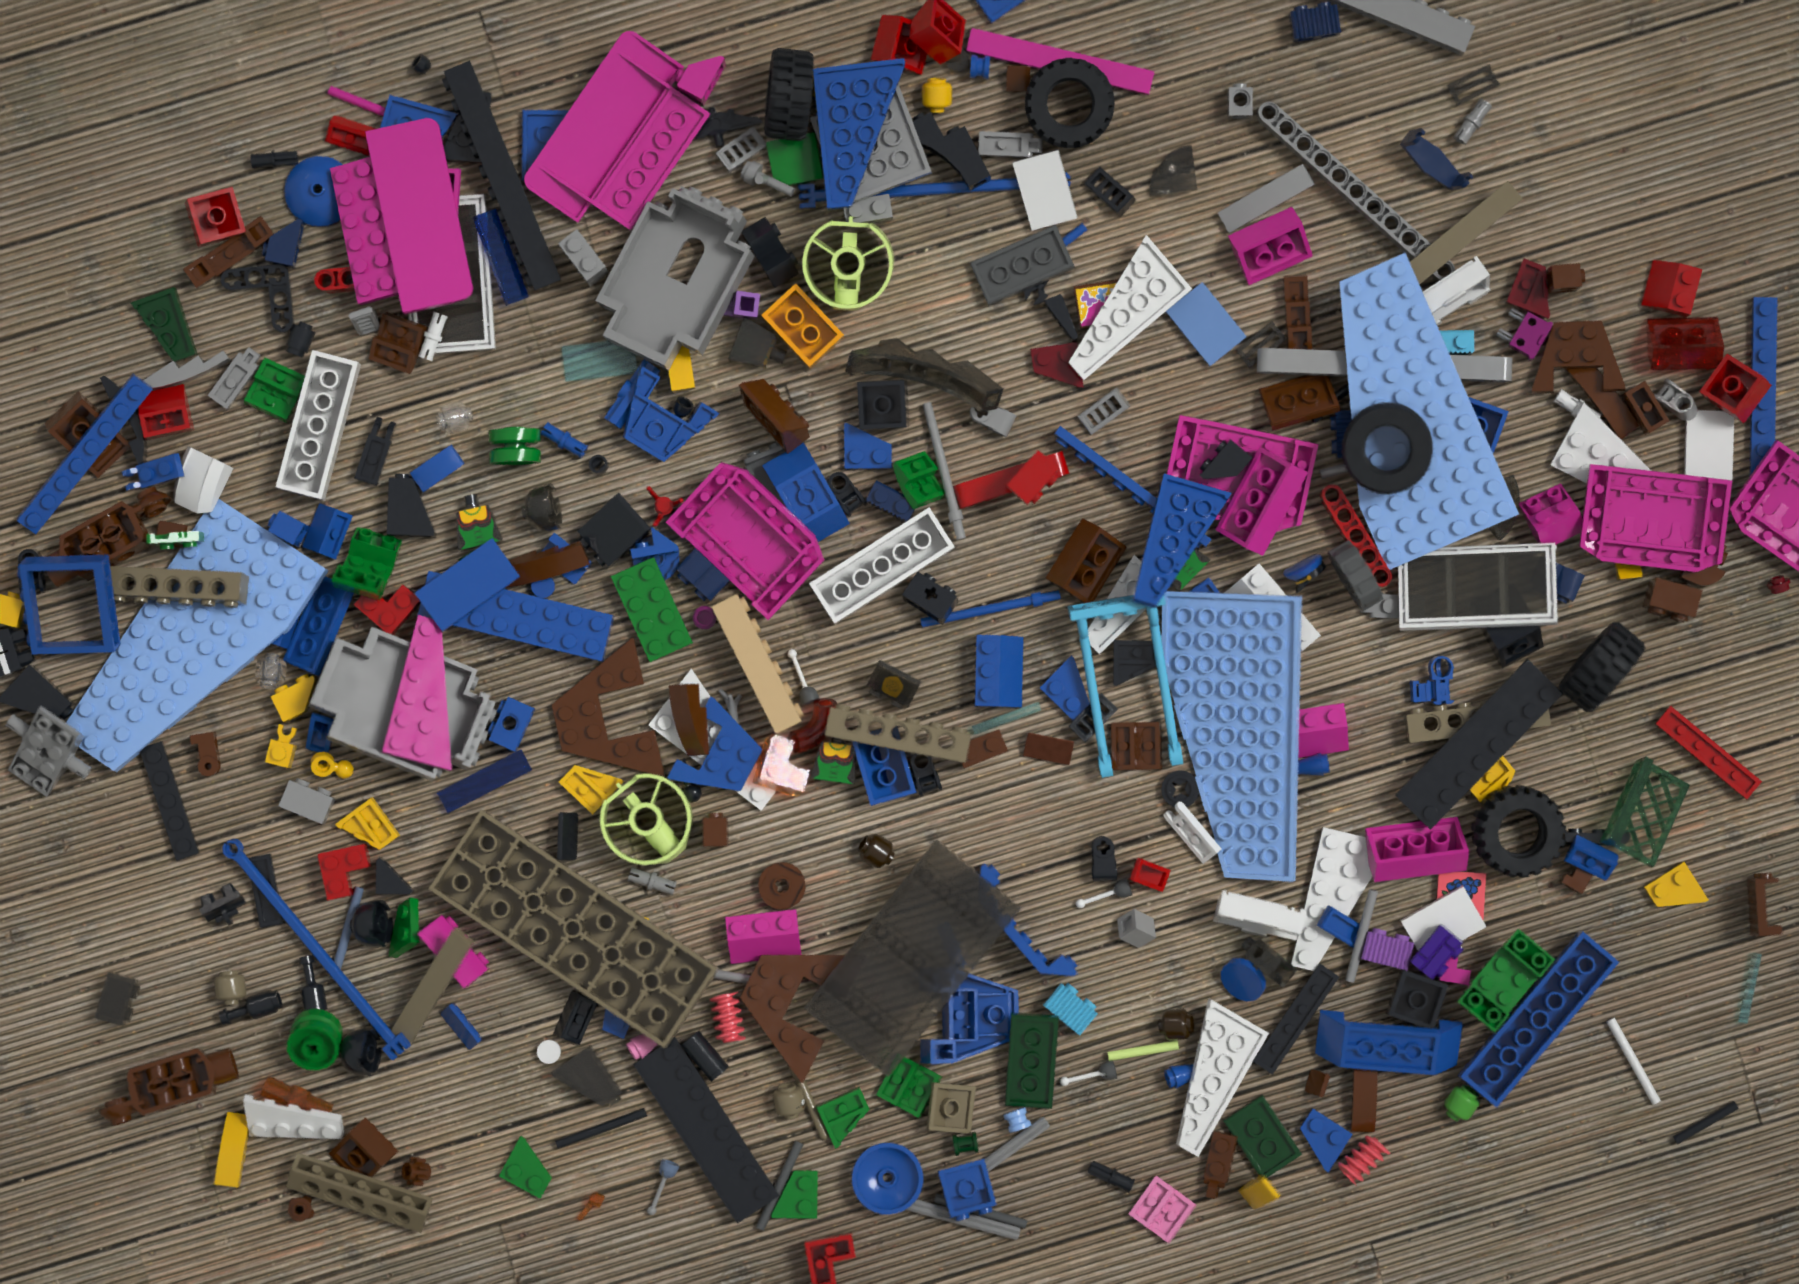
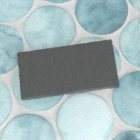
M1056 225L970 262L988 306L1075 269Z

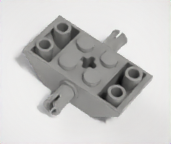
M42 706L38 709L31 725L18 718L15 714L7 721L5 727L22 737V743L8 771L46 797L67 769L81 777L82 780L90 773L92 767L75 757V753L84 736Z

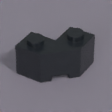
M764 217L742 230L743 236L774 288L799 274L795 267L798 261L792 251L787 253L778 238L781 233L775 223L770 224L767 218Z

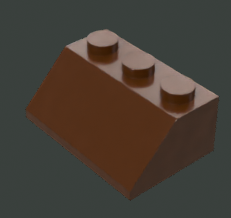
M764 379L742 382L739 385L744 406L787 454L810 438L808 432L809 424L802 416L798 417L794 413L795 409L788 400H782L780 392L774 384L769 385Z
M1082 518L1047 574L1046 579L1083 603L1093 602L1127 546L1101 527Z

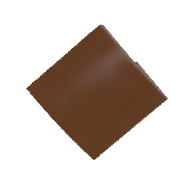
M389 312L382 313L378 335L372 339L368 359L411 374L419 357L418 354L424 342L425 336L423 335L427 331V326Z
M1161 722L1111 723L1112 769H1162Z

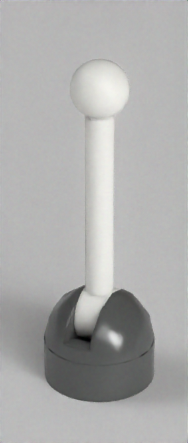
M791 649L788 651V657L792 659L803 687L799 693L802 706L813 703L820 699L818 692L815 688L807 686L796 658L797 652Z
M1123 878L1115 883L1114 890L1085 900L1078 899L1076 906L1083 908L1085 904L1114 894L1120 898H1126L1133 894L1127 878Z
M1114 1061L1102 1063L1099 1071L1071 1078L1062 1077L1060 1084L1067 1086L1070 1082L1099 1075L1105 1080L1117 1079Z

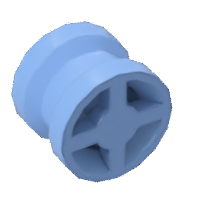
M1025 1107L1003 1115L1004 1119L1009 1123V1133L1031 1126L1030 1120L1025 1115L1027 1112Z

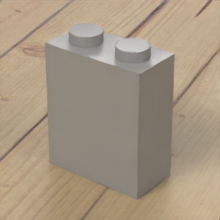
M577 229L558 243L561 250L590 287L609 274L606 266Z

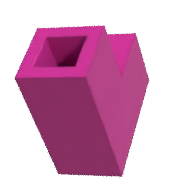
M1458 957L1456 960L1451 958L1446 964L1449 967L1441 978L1438 977V980L1469 985L1471 971L1457 968Z

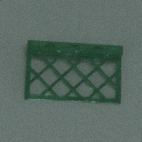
M1645 756L1636 760L1600 842L1606 846L1612 845L1652 868L1657 862L1690 785L1654 765V760ZM1651 771L1658 774L1661 784L1652 787L1649 779ZM1672 783L1681 788L1679 795L1674 798L1671 797L1668 785ZM1662 787L1667 800L1657 802L1653 789ZM1648 791L1652 804L1643 807L1640 796L1643 792ZM1668 802L1671 813L1669 817L1663 818L1659 805ZM1653 807L1658 820L1648 823L1644 810ZM1639 812L1643 825L1633 826L1631 820L1633 813ZM1659 823L1662 833L1659 838L1654 839L1650 825ZM1645 828L1649 841L1639 843L1635 830ZM1630 832L1634 843L1630 847L1620 842L1623 835ZM1649 843L1653 852L1650 859L1643 855L1641 846Z

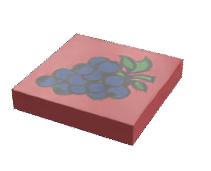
M1451 872L1438 874L1436 900L1463 885L1483 920L1486 873Z

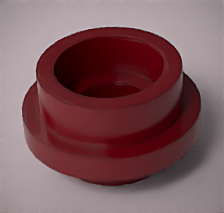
M1784 575L1772 577L1770 579L1771 582L1767 584V588L1771 590L1772 594H1779L1790 589L1789 584L1791 581L1790 578H1784Z

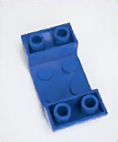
M804 442L789 454L784 452L762 465L787 509L816 535L818 542L850 524Z

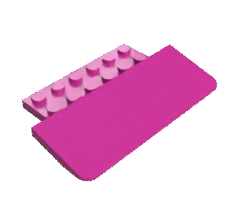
M633 31L622 33L525 174L524 182L526 187L577 223L588 207L593 204L631 231L647 201L651 202L710 115L708 111L672 87L684 66Z
M424 118L365 131L370 157L330 168L357 303L364 305L399 295L402 313L409 314L468 299L472 294L473 285L439 124L431 118Z

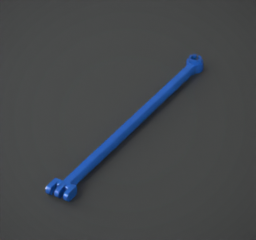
M1065 172L1067 180H1071L1070 175ZM1017 178L992 179L971 191L964 181L900 185L873 196L889 194L890 197L1020 190ZM814 184L798 185V190H808L807 194H799V200L808 199V203L799 204V209L816 208V202L827 201L826 190H815Z
M230 839L224 843L222 848L223 854L237 862L386 1042L387 1045L382 1050L391 1060H395L398 1057L397 1054L401 1055L404 1052L403 1047L408 1049L411 1046L408 1039L402 1032L397 1036L394 1035L245 855L241 841ZM232 844L237 846V851L232 849Z

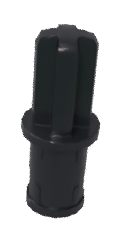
M272 150L271 153L251 154L252 169L264 167L276 169L277 166L297 165L299 162L297 151L275 152V150Z
M1092 1161L1088 1168L1089 1174L1106 1181V1185L1112 1184L1127 1193L1131 1191L1135 1179L1117 1172L1116 1168L1111 1169L1097 1161Z

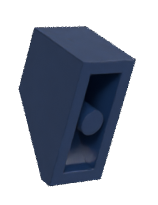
M297 219L269 237V242L264 243L262 256H265L267 263L279 264L290 268L296 267L305 226L303 220Z

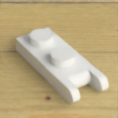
M1178 802L1175 804V809L1179 814L1175 816L1172 811L1168 810L1164 813V818L1204 864L1216 855L1221 848L1182 802Z

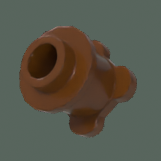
M305 1195L303 1198H292L288 1206L289 1216L294 1221H304L307 1218H312L315 1214L311 1207L312 1198L308 1195ZM298 1205L304 1208L303 1213L297 1211Z

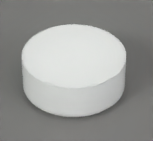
M545 1040L540 1043L537 1048V1056L540 1061L546 1064L556 1062L561 1056L560 1045L553 1040Z

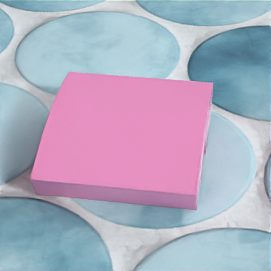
M1155 1176L1129 1212V1215L1167 1243H1170L1197 1205L1158 1176Z

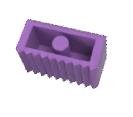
M1373 928L1372 932H1367L1361 959L1408 971L1414 946L1413 942H1409L1410 937L1396 934L1395 938L1386 936L1387 931Z

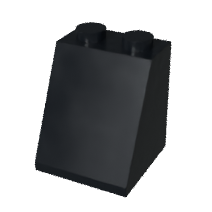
M618 492L577 532L581 535L578 540L581 541L584 547L588 549L591 546L597 553L593 557L602 567L607 565L611 568L630 549L634 548L635 544L651 533V528Z
M1513 583L1510 584L1509 615L1532 614ZM1500 587L1495 593L1487 597H1480L1471 605L1474 616L1500 615ZM1539 625L1481 628L1502 669L1544 647Z

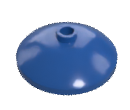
M314 156L299 162L291 170L285 183L284 193L286 203L296 218L303 220L305 224L316 227L329 226L340 221L330 168L343 165L342 163L330 157ZM321 185L322 191L320 193H315V186Z
M880 1143L871 1146L859 1156L852 1172V1185L859 1201L869 1210L879 1214H896L909 1208L919 1197L923 1186V1171L917 1157L906 1147L895 1143ZM890 1173L892 1180L889 1182L884 1181L883 1175Z

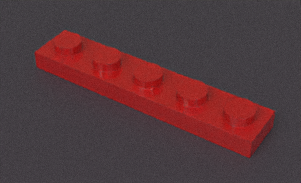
M1669 706L1656 721L1655 725L1745 800L1761 784L1762 781L1672 706Z

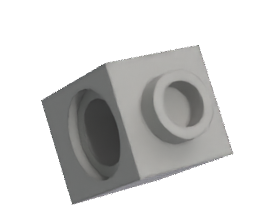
M1245 83L1233 84V87H1229L1227 90V119H1251L1253 116V88L1247 87ZM1237 95L1245 97L1246 104L1244 106H1237L1234 103V97Z

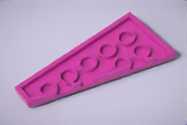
M418 615L381 753L451 771L442 631L433 619Z

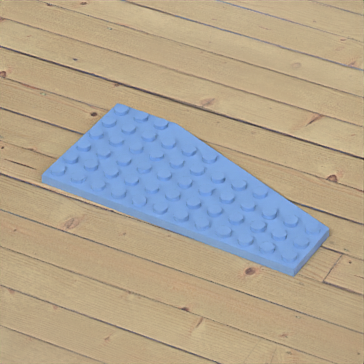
M1406 253L1340 281L1351 418L1353 419L1360 411L1374 404L1383 402L1402 404L1414 410L1423 418L1430 430L1433 441V455L1427 472L1417 484L1408 490L1396 494H1378L1365 489L1357 483L1360 509L1389 570L1519 515ZM1382 426L1372 431L1365 442V454L1369 462L1376 468L1387 471L1394 470L1402 466L1408 459L1410 443L1405 433L1393 426Z
M218 499L213 511L203 513L192 530L203 532L204 542L197 543L198 547L180 548L167 569L242 572L249 576L246 605L238 604V608L224 607L223 603H216L215 607L202 606L201 602H193L192 606L178 604L179 601H171L170 605L156 603V600H148V603L142 606L120 640V646L115 652L111 653L66 722L84 736L79 748L111 770L118 772L139 755V752L166 729L173 727L195 709L197 704L225 681H229L255 659L254 657L282 634L285 635L328 573V570ZM179 582L173 586V593L178 591L180 587ZM202 584L196 586V594L201 591ZM224 585L218 588V595L224 592Z
M1166 591L1164 594L1166 605H1162L1161 640L1168 682L1174 699V708L1184 740H1186L1196 774L1195 779L1204 810L1207 812L1215 842L1221 848L1217 854L1224 878L1296 881L1302 596Z

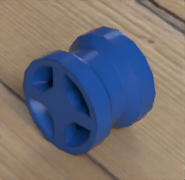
M971 55L970 78L980 76L983 79H989L990 56L980 58L977 55Z

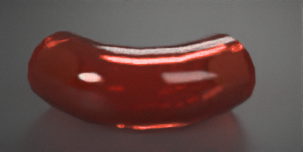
M821 698L814 701L813 715L810 721L804 727L789 733V745L793 753L799 754L818 746L827 737L825 732L830 707H836L837 702L835 700Z

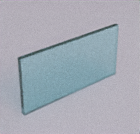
M608 341L562 346L566 382L634 374L637 370L636 355Z

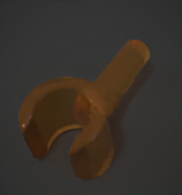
M597 1192L593 1193L577 1219L582 1221L592 1206L600 1208L605 1196Z

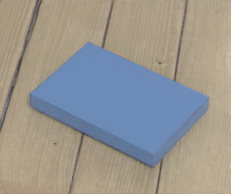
M1203 282L1166 311V314L1209 367L1247 337Z

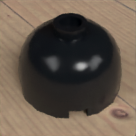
M372 900L357 907L350 921V930L360 944L372 948L386 947L385 943H390L392 940L393 918L388 919L387 911L390 908L385 901Z
M357 1029L349 1033L344 1038L342 1044H340L338 1056L348 1072L358 1076L371 1077L370 1073H376L378 1070L382 1048H377L376 1040H380V1036L375 1030Z

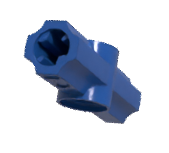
M643 360L640 366L642 365L657 375L661 372L646 360ZM640 366L631 379H628L617 395L618 398L604 417L619 429H622L627 421Z

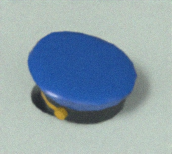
M1313 554L1285 569L1283 575L1295 582L1297 585L1295 593H1299L1312 579L1323 572L1326 565L1321 554Z

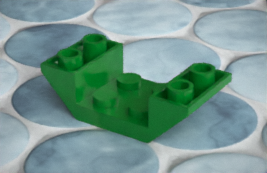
M357 527L351 539L348 556L343 565H338L332 577L333 586L380 601L392 576L402 540L391 535L373 532L367 528Z
M1517 929L1481 969L1457 1002L1495 1033L1510 1015L1509 1012L1536 979L1544 974L1555 959L1520 929Z

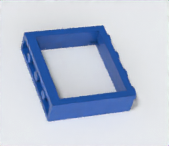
M109 555L26 557L19 564L17 575L22 583L20 596L25 604L24 622L28 625L29 632L27 634V644L31 647L32 654L115 652L121 643ZM94 569L103 640L43 642L33 571Z

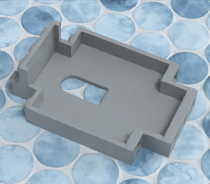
M681 186L679 191L674 188L671 189L668 197L673 203L670 208L657 201L655 204L647 201L595 300L600 307L614 313L603 334V337L608 342L668 371L682 346L703 356L754 258V254L750 250L751 247L738 240L747 223V220L742 215L743 212L734 206H730V208L723 206V202L715 197L710 196L708 199L701 196L702 192L691 186L689 189ZM690 239H698L704 244V253L687 285L669 277L668 274L685 242Z
M371 627L362 648L336 638L308 705L310 708L334 717L326 739L431 782L436 776L440 778L443 769L381 753L410 642L374 627ZM444 656L451 764L468 770L471 765L475 766L480 755V753L476 752L479 743L484 744L488 735V731L485 730L488 722L492 723L497 710L494 709L495 702L489 700L490 695L480 692L478 695L470 692V689H475L479 677L476 676L477 669Z

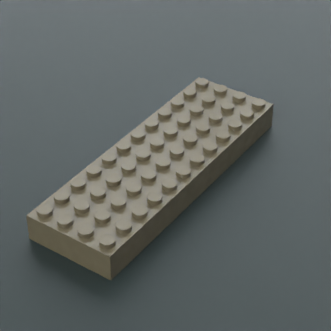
M484 810L479 812L428 888L664 1048L669 1046L720 969Z

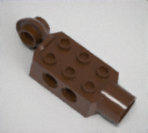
M156 487L147 488L137 495L138 502L129 506L120 501L60 535L59 549L47 556L109 555L110 566H116L150 547V544H147V534L149 533L142 519L146 517L153 518L163 513L172 499L168 494L157 491ZM94 569L46 571L56 587H60L78 576L87 581L95 578Z
M230 1047L209 1054L196 1048L129 1069L127 1082L131 1100L127 1101V1097H121L104 1103L106 1108L98 1112L104 1119L110 1121L112 1126L131 1121V1115L136 1113L149 1116L214 1096L217 1086L239 1079L234 1055Z

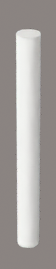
M1615 1017L1611 1018L1606 1023L1652 1105L1657 1104L1661 1101Z

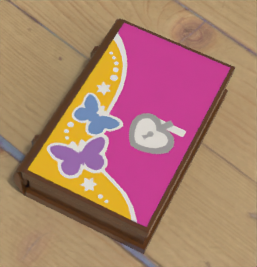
M1119 279L1073 286L1080 330L1090 328Z

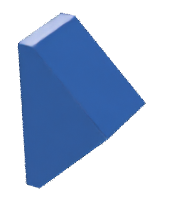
M312 713L305 749L329 753L332 741L327 740L326 737L334 720L333 718Z

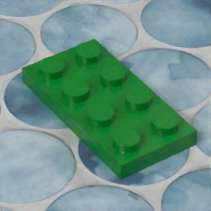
M654 557L611 575L649 662L693 643Z

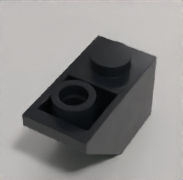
M1229 439L1227 442L1223 440L1215 449L1217 452L1216 456L1212 460L1207 458L1199 468L1202 470L1200 476L1203 479L1238 476L1252 459V456L1233 440Z

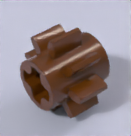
M410 1157V1162H406L402 1166V1177L404 1180H407V1185L423 1186V1181L429 1180L431 1176V1167L426 1163L425 1158Z

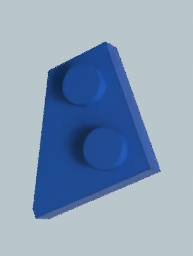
M844 423V468L892 469V445L859 428Z
M1072 655L1040 687L1072 721L1090 704Z
M1313 1108L1300 1126L1301 1132L1307 1139L1322 1167L1329 1173L1353 1134Z

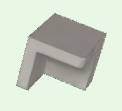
M1136 909L1117 919L1119 939L1137 948L1156 938L1154 919Z

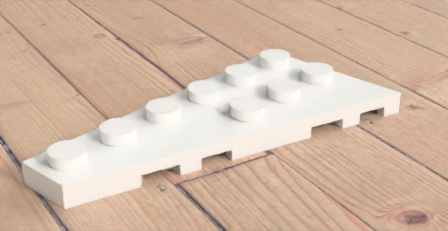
M1147 235L1068 362L1083 381L1192 290Z
M1584 401L1550 463L1551 466L1587 483L1589 464L1652 471Z
M690 669L680 684H699L700 707H705L710 695L693 670ZM669 697L649 723V726L686 753L675 726ZM707 719L708 747L710 751L722 726ZM707 755L690 757L702 765ZM755 764L742 790L736 792L762 811L776 791L758 765Z
M1322 827L1304 904V910H1307L1302 935H1297L1290 966L1315 971L1335 938L1316 926L1327 906L1329 905L1348 916L1372 878L1368 863L1366 837Z
M1209 998L1176 1142L1178 1146L1197 1157L1200 1155L1269 1034Z

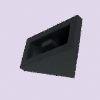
M379 857L376 860V894H412L415 891L383 857Z

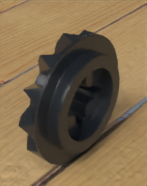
M1183 770L1174 771L1167 775L1161 786L1164 800L1173 807L1178 802H1182L1188 807L1196 801L1199 795L1195 777ZM1187 781L1184 790L1189 796L1187 797L1180 793L1178 796L1173 797L1176 788L1172 782L1181 785Z

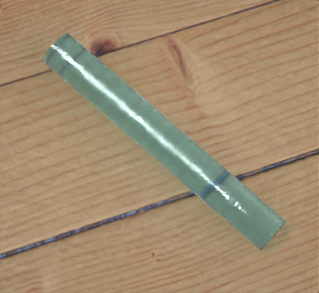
M1039 702L973 725L974 734H979L1041 711Z
M1752 953L1738 1020L1741 1023L1748 1024L1762 954Z

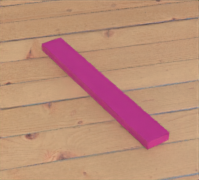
M971 28L966 52L990 56V58L1030 66L1036 69H1041L1057 59H1083L1097 66L1106 75L1112 87L1145 95L1150 93L1155 72Z

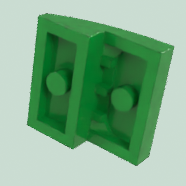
M815 132L806 133L805 139L801 141L777 139L766 142L773 178L789 186L824 179Z
M264 357L254 376V382L244 399V404L287 423L301 394L305 375Z
M925 451L896 461L893 464L898 484L913 510L945 497L944 488L934 475L938 467Z
M897 1053L876 1095L921 1119L930 1102L932 1082L940 1083L943 1076Z

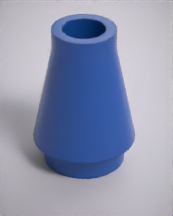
M1321 753L1298 760V775L1324 776L1325 773H1330L1327 754L1321 755Z
M1194 1064L1169 1066V1069L1164 1070L1168 1087H1175L1177 1089L1190 1082Z

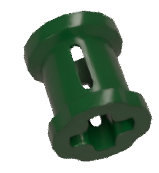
M976 1132L959 1137L952 1135L955 1156L971 1151L979 1153Z

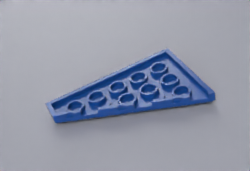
M905 58L813 69L828 210L852 207L903 73Z

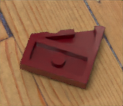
M1523 258L1506 303L1549 319L1546 267Z
M1077 342L1030 349L1033 373L1076 386L1077 388H1083V380L1068 363L1078 348Z

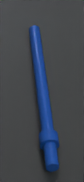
M1059 590L1042 594L1035 592L1027 597L951 612L945 623L1033 605V607L1042 606L1045 602L1060 600ZM931 617L920 618L922 628L940 624Z

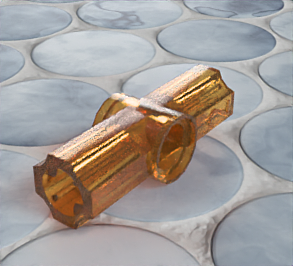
M270 1076L265 1081L260 1094L283 1106L288 1107L289 1104L297 1105L298 1108L305 1111L316 1109L331 1113L334 1106L333 1103L312 1095L310 1091L304 1088L288 1085Z

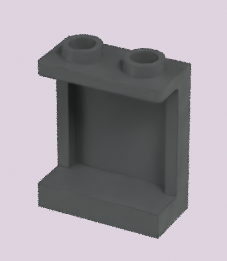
M776 442L768 446L770 450L762 453L760 450H755L746 454L747 459L743 461L747 471L785 506L762 466L785 451Z

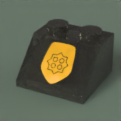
M879 660L866 686L870 688V694L880 699L884 695L891 699V705L902 710L904 706L909 708L922 681Z

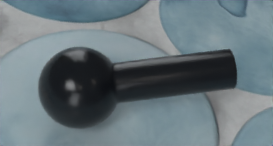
M685 758L680 759V761L686 763ZM684 782L685 788L683 792L688 801H698L702 795L701 788L696 784Z

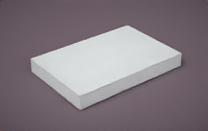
M1059 149L1013 162L1032 231L1078 218Z
M1698 410L1695 418L1686 421L1684 475L1732 480L1734 417L1724 411Z
M1463 885L1401 919L1403 926L1418 951L1440 924L1448 928L1461 940L1486 928L1484 921Z

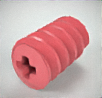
M738 992L716 995L709 999L710 1002L717 1003L716 1006L711 1008V1011L718 1012V1015L712 1019L713 1021L720 1022L719 1025L714 1027V1030L721 1031V1034L715 1038L722 1040L723 1043L746 1039L745 1036L738 1035L744 1031V1027L737 1026L738 1023L743 1021V1018L735 1016L741 1012V1008L734 1007V1005L740 1002V999L732 997Z
M1366 1135L1364 1138L1367 1144L1359 1142L1360 1151L1352 1149L1353 1158L1346 1155L1344 1158L1347 1164L1338 1163L1341 1172L1356 1187L1355 1179L1361 1182L1364 1181L1361 1175L1362 1172L1367 1175L1371 1174L1368 1166L1377 1168L1375 1159L1384 1161L1382 1152L1388 1155L1391 1154L1375 1137L1372 1138Z

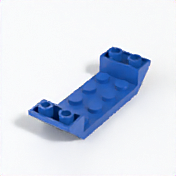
M986 864L980 866L978 901L1033 966L1042 974L1075 976L1077 974L1075 968L1078 965L1069 955L1064 957L1060 954L1046 966L1047 958L1039 949L1034 952L1029 946L1032 943L1030 938L1024 931L1017 932L1014 928L1017 923L1008 913L1003 915L998 908L1002 905L993 895L989 897L986 895L1000 883L997 879L1000 876L999 872L992 864L988 867Z
M1320 1010L1315 1054L1342 1068L1436 1075L1457 1065L1463 1023L1439 1020L1438 1028L1432 1029L1348 1022L1344 1019V1012Z

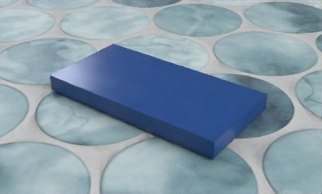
M491 538L416 591L415 594L441 631L444 632L519 579L520 576L493 538Z
M325 576L302 612L283 661L320 676L354 593L335 588L332 579Z

